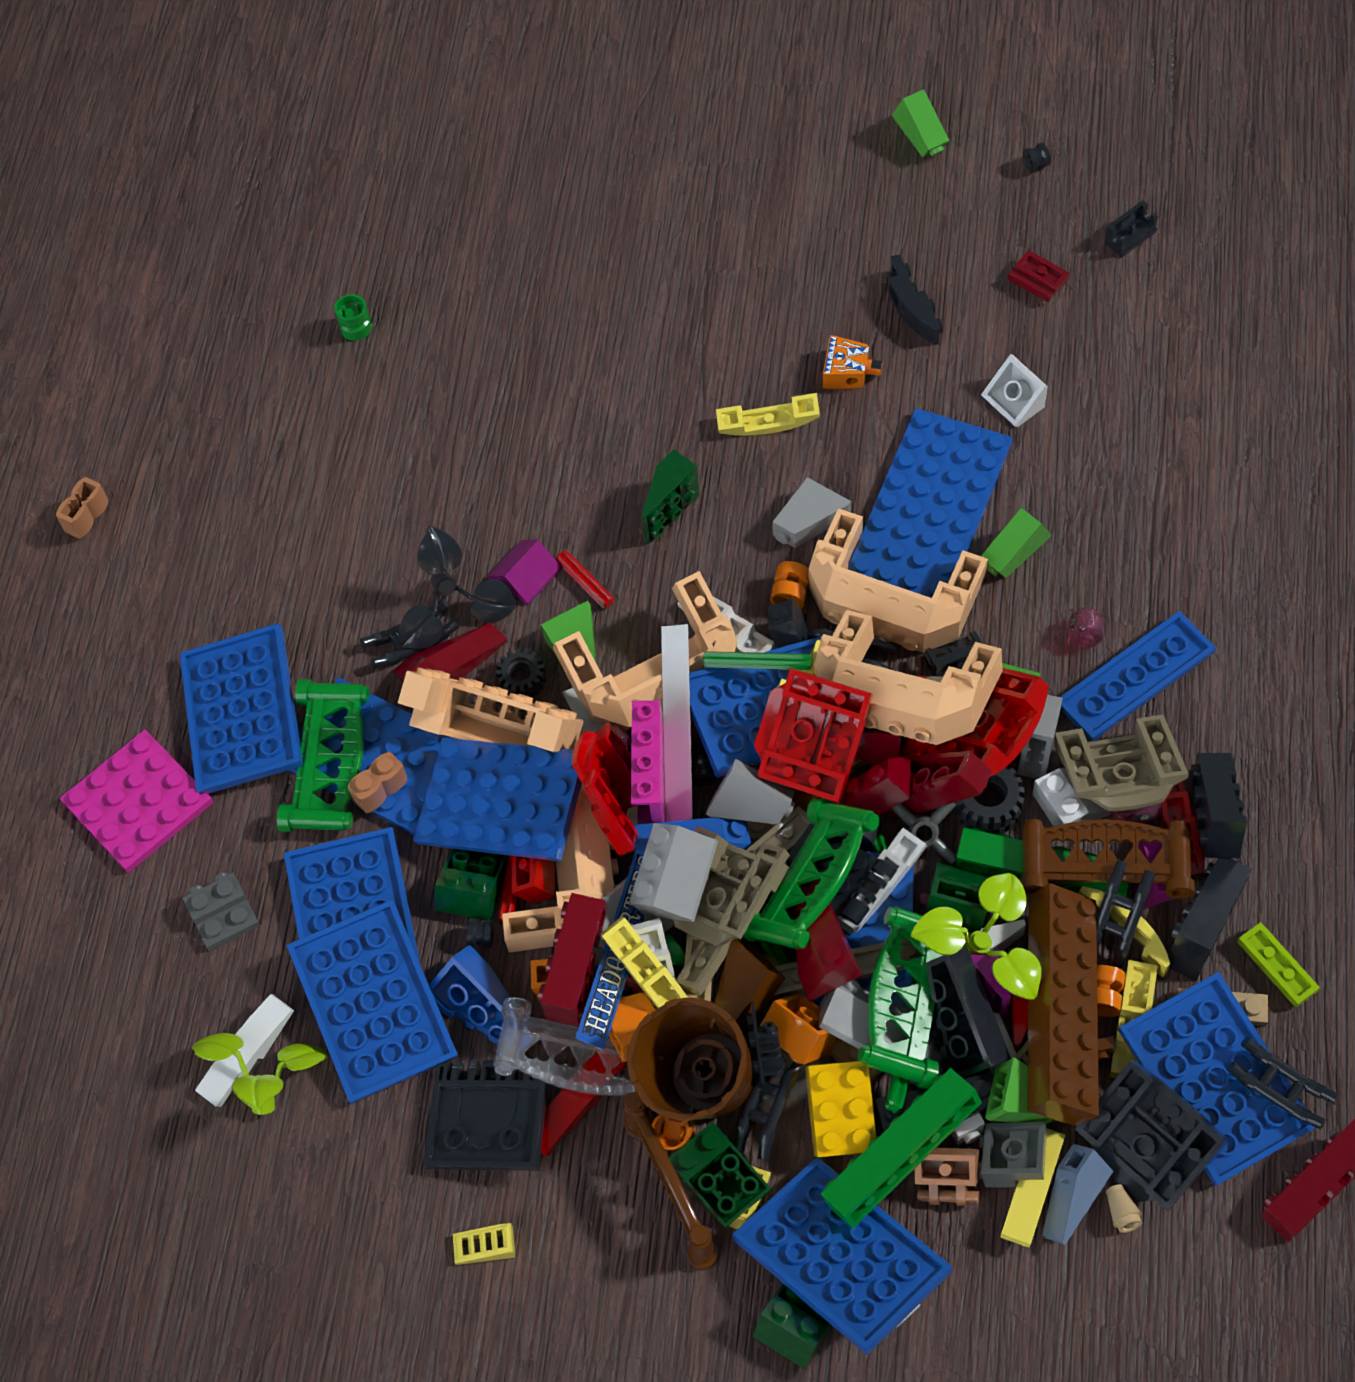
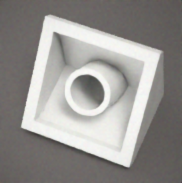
M1010 354L981 395L1015 427H1019L1045 407L1048 386L1014 355Z

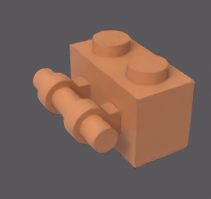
M935 1148L915 1168V1184L929 1185V1190L918 1189V1201L929 1202L930 1205H940V1202L957 1203V1206H967V1203H979V1191H967V1186H976L980 1180L978 1178L979 1149ZM939 1185H954L956 1190H940Z

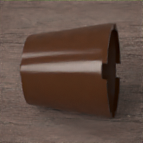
M685 997L665 1002L663 1006L657 1008L651 1014L648 1013L634 1031L629 1044L627 1064L631 1083L634 1085L641 1100L650 1109L670 1119L691 1121L727 1115L744 1103L754 1084L755 1074L752 1055L740 1027L724 1009L704 999ZM711 1067V1074L705 1075V1068L709 1069Z

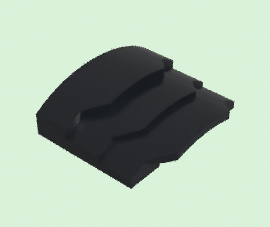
M1135 1060L1129 1061L1098 1100L1099 1116L1075 1128L1089 1142L1090 1148L1094 1149L1113 1170L1111 1177L1117 1183L1123 1185V1188L1138 1202L1156 1201L1167 1211H1170L1184 1192L1229 1142L1190 1103Z

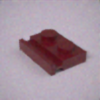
M1028 250L1016 263L1014 269L1008 273L1007 279L1049 303L1052 296L1056 295L1069 280L1070 273Z

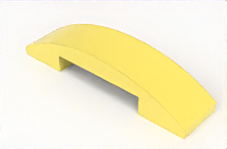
M817 393L792 397V403L742 411L741 405L716 409L719 433L727 435L771 434L802 426L820 417Z
M1083 886L1079 890V894L1096 900L1097 917L1105 892ZM1113 905L1109 916L1119 925L1125 926L1130 910ZM1140 917L1133 937L1145 947L1141 959L1145 963L1158 965L1157 973L1163 978L1170 966L1167 952L1152 927L1145 919Z

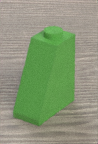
M923 89L903 98L892 114L894 120L922 157L927 155L934 157L941 154L949 139L925 90Z
M1021 508L981 557L988 559L987 570L996 577L1000 573L1003 577L1007 578L1041 547L1052 534L1042 523Z
M588 601L541 624L543 637L555 656L556 654L553 650L554 643L580 631L596 662L593 617Z
M1012 1058L996 1066L985 1116L986 1119L1002 1122H1045L1046 1124L1056 1121L1027 1111L1028 1065L1016 1058Z

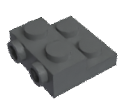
M234 872L229 875L228 873H220L213 878V883L205 887L201 885L194 886L188 890L187 896L183 897L185 905L209 952L260 926Z
M985 1123V1135H981L979 1140L980 1152L983 1154V1158L978 1162V1178L983 1179L986 1188L1016 1187V1180H1044L1047 1138L1046 1123Z

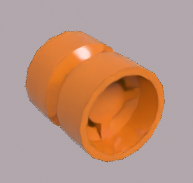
M792 561L779 563L775 573V583L770 595L771 603L774 605L793 599L802 608L806 597L805 589L809 583L808 567Z
M1097 965V1015L1099 1017H1116L1121 1013L1123 997L1120 993L1124 990L1126 974L1117 967Z
M659 1114L652 1124L665 1150H675L684 1146L696 1134L695 1120L680 1121Z

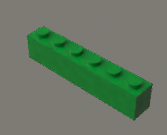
M963 828L956 866L991 876L1010 873L1019 880L1023 876V841L1014 839L1008 834L995 835L986 833L980 828ZM1063 846L1052 847L1061 862H1064L1071 852ZM1084 852L1090 862H1093L1097 857L1093 853ZM1048 882V884L1051 883L1078 894L1083 886L1105 892L1108 885L1107 882ZM1121 883L1117 894L1126 897L1129 883Z
M951 1068L945 1074L939 1075L933 1082V1085L923 1095H919L914 1099L909 1109L902 1115L897 1116L881 1136L875 1137L859 1157L852 1159L837 1178L827 1183L821 1196L828 1207L853 1229L982 1103L976 1089Z

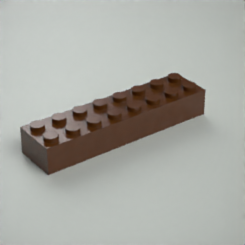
M1049 883L1029 895L1028 951L1034 954L1040 963L1041 980L1037 997L1034 1000H1028L1027 1111L1078 1126L1099 1116L1096 900Z

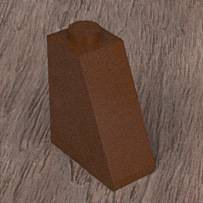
M733 939L730 943L714 1004L729 1013L740 1027L742 1033L747 1034L749 1030L746 1014H752L751 1002L754 1001L757 1020L785 980V977L751 944Z

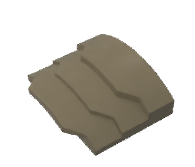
M1163 714L1136 719L1134 735L1087 742L1082 728L1055 733L1054 745L1060 761L1065 766L1068 777L1073 784L1077 797L1092 800L1107 811L1132 810L1164 802L1173 786L1188 778L1187 769Z
M696 826L694 832L716 839L718 844L694 922L674 919L673 921L675 927L720 948L734 938H742L753 916L758 915L769 893L776 892L789 867L777 858L760 851L757 855L729 844L714 832Z

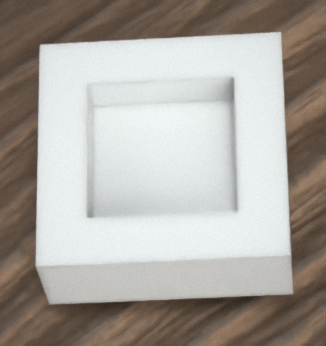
M978 1113L964 1120L951 1135L957 1145L964 1141L966 1144L973 1143L980 1138L985 1122Z

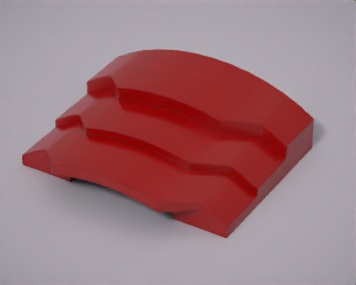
M790 668L786 683L770 691L754 743V747L761 759L757 777L837 803L840 802L860 744L873 693Z
M1002 668V673L974 731L944 743L933 745L926 753L938 754L972 751L992 770L990 777L995 775L1017 757L1031 738L1042 716L1049 686L1040 676Z
M609 722L604 724L597 733L586 731L580 735L573 750L572 766L591 802V812L615 851L621 856L635 850L639 833L628 818L627 811L629 808L637 805H631V754Z

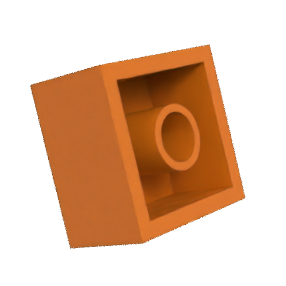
M801 993L775 1000L760 1025L763 1026L765 1022L769 1021L773 1022L778 1027L781 1048L788 1052V1056L793 1061L803 1065L830 1055L839 1039L819 1028L820 1007L814 1002L809 1001Z

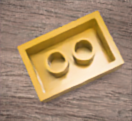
M859 1061L805 1066L814 1156L826 1157L863 1153L868 1148L870 1142L876 1137L869 1067L864 1066Z

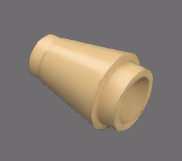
M1118 1184L1108 1188L1106 1194L1114 1227H1117L1121 1233L1131 1232L1142 1225V1213L1126 1190H1124L1123 1185Z

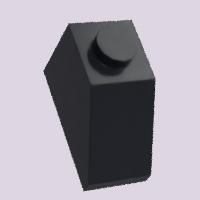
M793 599L768 606L769 631L776 649L808 640L807 615Z

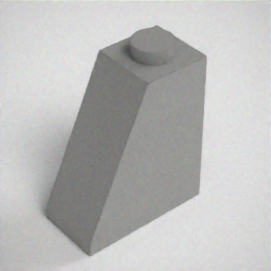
M807 477L774 519L773 536L780 543L789 544L795 548L828 530L838 508L851 512V501Z
M1047 695L1039 723L1031 738L1022 749L1018 775L1036 779L1046 775L1063 698Z
M735 759L711 799L706 815L717 818L779 824L783 816L789 817L795 806V802L792 801L794 790L785 785L757 777L758 771Z

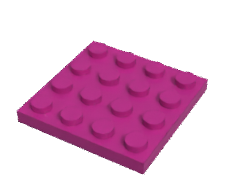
M143 730L60 797L62 803L127 873L136 868L214 803L207 793L199 794V792H196L195 780L146 730Z

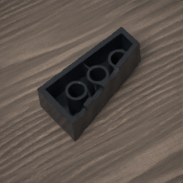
M1218 858L1215 863L1209 862L1203 874V877L1207 879L1205 883L1199 881L1195 889V895L1192 896L1196 898L1195 902L1189 901L1181 917L1185 918L1184 923L1178 921L1171 934L1175 942L1168 956L1170 961L1169 969L1197 982L1203 966L1208 960L1247 882L1252 868L1231 858Z

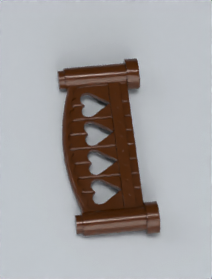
M1030 819L1023 826V876L1019 881L1024 887L1026 896L1046 886L1048 882L1108 883L1115 863L1118 860L1108 847V844L1112 841H1117L1120 844L1128 841L1132 843L1133 848L1123 860L1128 865L1121 883H1140L1144 870H1148L1156 874L1153 883H1165V892L1168 897L1174 899L1190 898L1195 895V881L1191 879L1190 829L1184 821L1171 822L1168 829H1162L1143 823L1108 819L1076 821L1044 828L1042 821ZM1058 840L1063 843L1069 840L1075 844V847L1064 862H1061L1050 846L1052 841ZM1082 841H1089L1090 843L1100 841L1103 843L1104 847L1093 862H1090L1080 848L1079 844ZM1142 841L1148 844L1159 842L1162 845V849L1152 863H1149L1139 850L1138 843Z
M630 1092L623 1099L625 1130L631 1137L641 1138L688 1234L690 1244L688 1247V1259L690 1264L698 1270H708L718 1260V1249L712 1241L711 1232L706 1226L700 1224L671 1161L652 1126V1114L638 1093Z

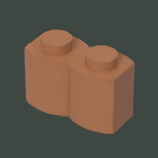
M87 477L77 482L71 492V496L61 503L56 513V517L64 532L80 539L90 531L94 519L99 517L108 505V498L101 484Z
M387 752L377 757L368 770L357 774L350 781L348 789L353 801L365 813H370L380 807L388 795L399 791L408 778L403 764L391 752Z

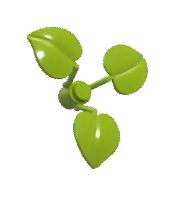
M1006 873L992 876L986 879L980 886L978 898L981 906L986 911L994 913L982 931H975L969 936L968 930L962 927L963 920L961 914L949 907L932 909L923 915L914 926L911 937L919 940L930 950L938 954L953 955L963 947V949L968 948L970 955L1002 957L997 959L992 965L993 975L997 982L1018 997L1028 1000H1034L1037 997L1041 980V966L1034 954L1022 948H1015L1008 955L1005 951H990L992 940L988 935V931L998 916L1005 921L1013 922L1023 914L1026 907L1024 887L1013 874Z
M230 1033L213 1034L202 1038L192 1046V1050H194L198 1057L208 1061L223 1060L231 1055L237 1058L243 1076L233 1082V1091L240 1100L251 1107L253 1113L259 1115L269 1114L275 1110L274 1096L283 1088V1081L280 1079V1076L285 1067L292 1071L303 1070L318 1064L329 1056V1052L317 1046L292 1044L278 1052L277 1059L281 1062L277 1066L275 1076L249 1075L241 1052L238 1050L244 1046V1041L239 1036Z

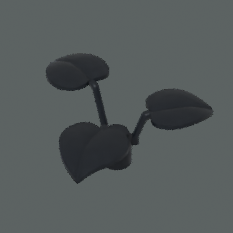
M429 526L417 551L418 565L423 571L432 575L431 584L435 589L432 593L434 596L433 608L430 612L426 606L417 605L406 612L398 632L399 644L403 648H427L439 641L443 632L441 620L435 617L438 609L439 595L448 596L455 590L473 600L471 613L482 622L490 623L502 620L516 608L517 602L510 589L499 580L487 579L481 582L476 588V596L456 584L453 577L447 572V569H455L460 565L462 559L461 548L453 537L436 527Z

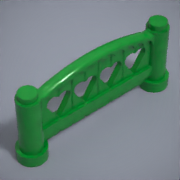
M298 679L296 684V702L298 706H307L301 743L303 766L298 767L293 805H279L277 812V828L279 832H292L293 829L345 831L352 828L353 815L352 812H347V807L352 798L348 785L360 773L362 767L364 725L360 707L364 702H369V686H364V684L312 683L311 679ZM341 709H347L348 714L345 716L347 724L343 728H338L325 719ZM337 734L345 735L344 740L341 742L343 750L340 753H334L321 743ZM334 759L341 760V765L338 767L340 774L337 778H330L317 769ZM331 784H336L338 789L334 793L336 796L334 803L327 804L314 795V793Z
M822 797L813 798L807 808V818L815 826L784 875L776 892L770 898L769 903H767L761 914L758 913V915L753 916L742 939L757 941L759 939L794 949L805 948L810 939L809 933L806 931L807 928L821 915L841 888L855 861L863 834L877 829L879 825L878 815L874 814L873 811L835 804L831 800ZM848 833L839 849H832L827 842L829 838ZM835 856L833 861L829 863V868L825 872L819 873L814 866L815 861ZM821 879L820 883L815 886L814 893L810 896H805L800 889L801 884ZM806 902V906L801 909L800 916L795 920H791L786 909Z
M889 907L884 916V923L891 930L878 955L869 989L868 1034L870 1042L868 1045L863 1044L858 1053V1061L862 1062L864 1066L913 1081L917 1087L928 1090L938 1077L939 1064L937 1061L925 1058L935 1005L931 997L925 963L942 955L930 950L922 942L911 937V932L922 915L899 907ZM901 940H909L922 957L908 961L902 960L899 956V951L903 949ZM896 967H904L917 984L904 988L896 987L894 984V979L898 976ZM892 993H897L912 1011L898 1016L892 1015L889 1011V1006L893 1003L891 1000ZM886 1022H894L907 1039L893 1044L887 1043L884 1040V1033L888 1031Z

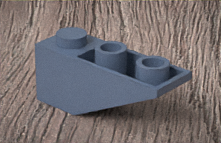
M1073 1144L1057 1167L1042 1234L1044 1238L1065 1245L1113 1173V1170L1094 1149Z

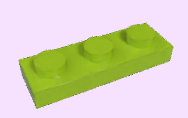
M1261 922L1239 937L1237 943L1295 1008L1319 991L1320 987Z

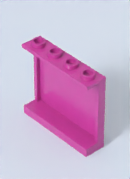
M660 700L632 701L631 805H638L637 824L666 822L664 728Z

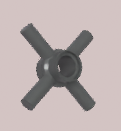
M901 803L891 808L895 814L909 825L908 831L926 843L927 846L934 848L950 864L956 860L957 854L938 838L939 829L937 826L956 806L955 803L939 807L930 817L921 816L916 818ZM919 826H929L931 828L930 835L926 838L918 837L916 830Z

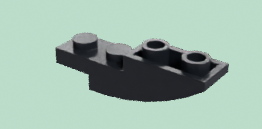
M901 254L891 256L890 272L892 277L889 278L888 294L901 317L916 333L933 345L939 344L940 333H943V327L940 318L936 319L933 300L928 299L925 290L918 291L916 283L911 282L909 265L903 262Z

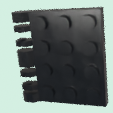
M809 824L789 852L790 856L785 862L789 868L815 826L814 824ZM836 836L829 838L827 842L832 849L836 850L842 846L843 839ZM860 848L848 876L830 902L844 934L848 936L852 935L854 929L841 919L844 918L852 924L859 926L870 910L866 904L856 899L857 896L871 904H874L877 899L871 891L864 888L867 882L884 890L887 883L881 877L890 881L897 872L896 868L888 862L878 859ZM835 856L815 861L814 866L818 872H825ZM808 882V883H805V884H801L800 888L803 887V886H805V885H807V884H809V883H811V882ZM774 892L769 893L767 899L765 900L762 908L759 911L760 914L764 910L767 903H769V900ZM794 906L788 907L786 909L787 914L791 920H795Z
M447 1060L437 1064L423 1167L437 1170L539 1171L548 1086L552 1078V1062L550 1060H538L535 1064L534 1060L526 1061L523 1080H518L519 1065L517 1060L509 1061L508 1066L505 1060H484L482 1067L479 1060H473L469 1066L468 1080H463L464 1064L462 1060H456L454 1063L452 1060Z

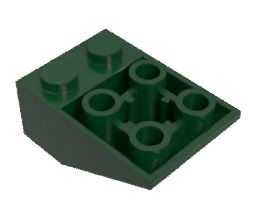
M674 449L656 466L642 513L646 544H649L654 539H658L663 534L665 528L672 521L675 522L681 516L682 511L689 504L692 505L700 494L697 465Z
M452 849L435 883V911L490 920L498 902L509 855Z
M937 861L925 914L937 907H949L961 914L963 920L962 927L966 928L969 933L981 931L987 911L979 902L978 891L982 883L992 876Z
M714 1122L710 1123L669 1157L682 1186L724 1228H727L771 1191L769 1185Z
M782 1284L761 1313L753 1337L806 1370L833 1326L785 1284Z

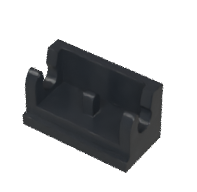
M1144 200L1107 226L1105 244L1121 258L1157 232L1156 212L1151 214V216L1147 214L1148 204Z
M974 629L968 631L969 634L965 638L934 651L931 648L925 649L923 658L933 676L944 677L949 666L962 669L974 643L984 644Z

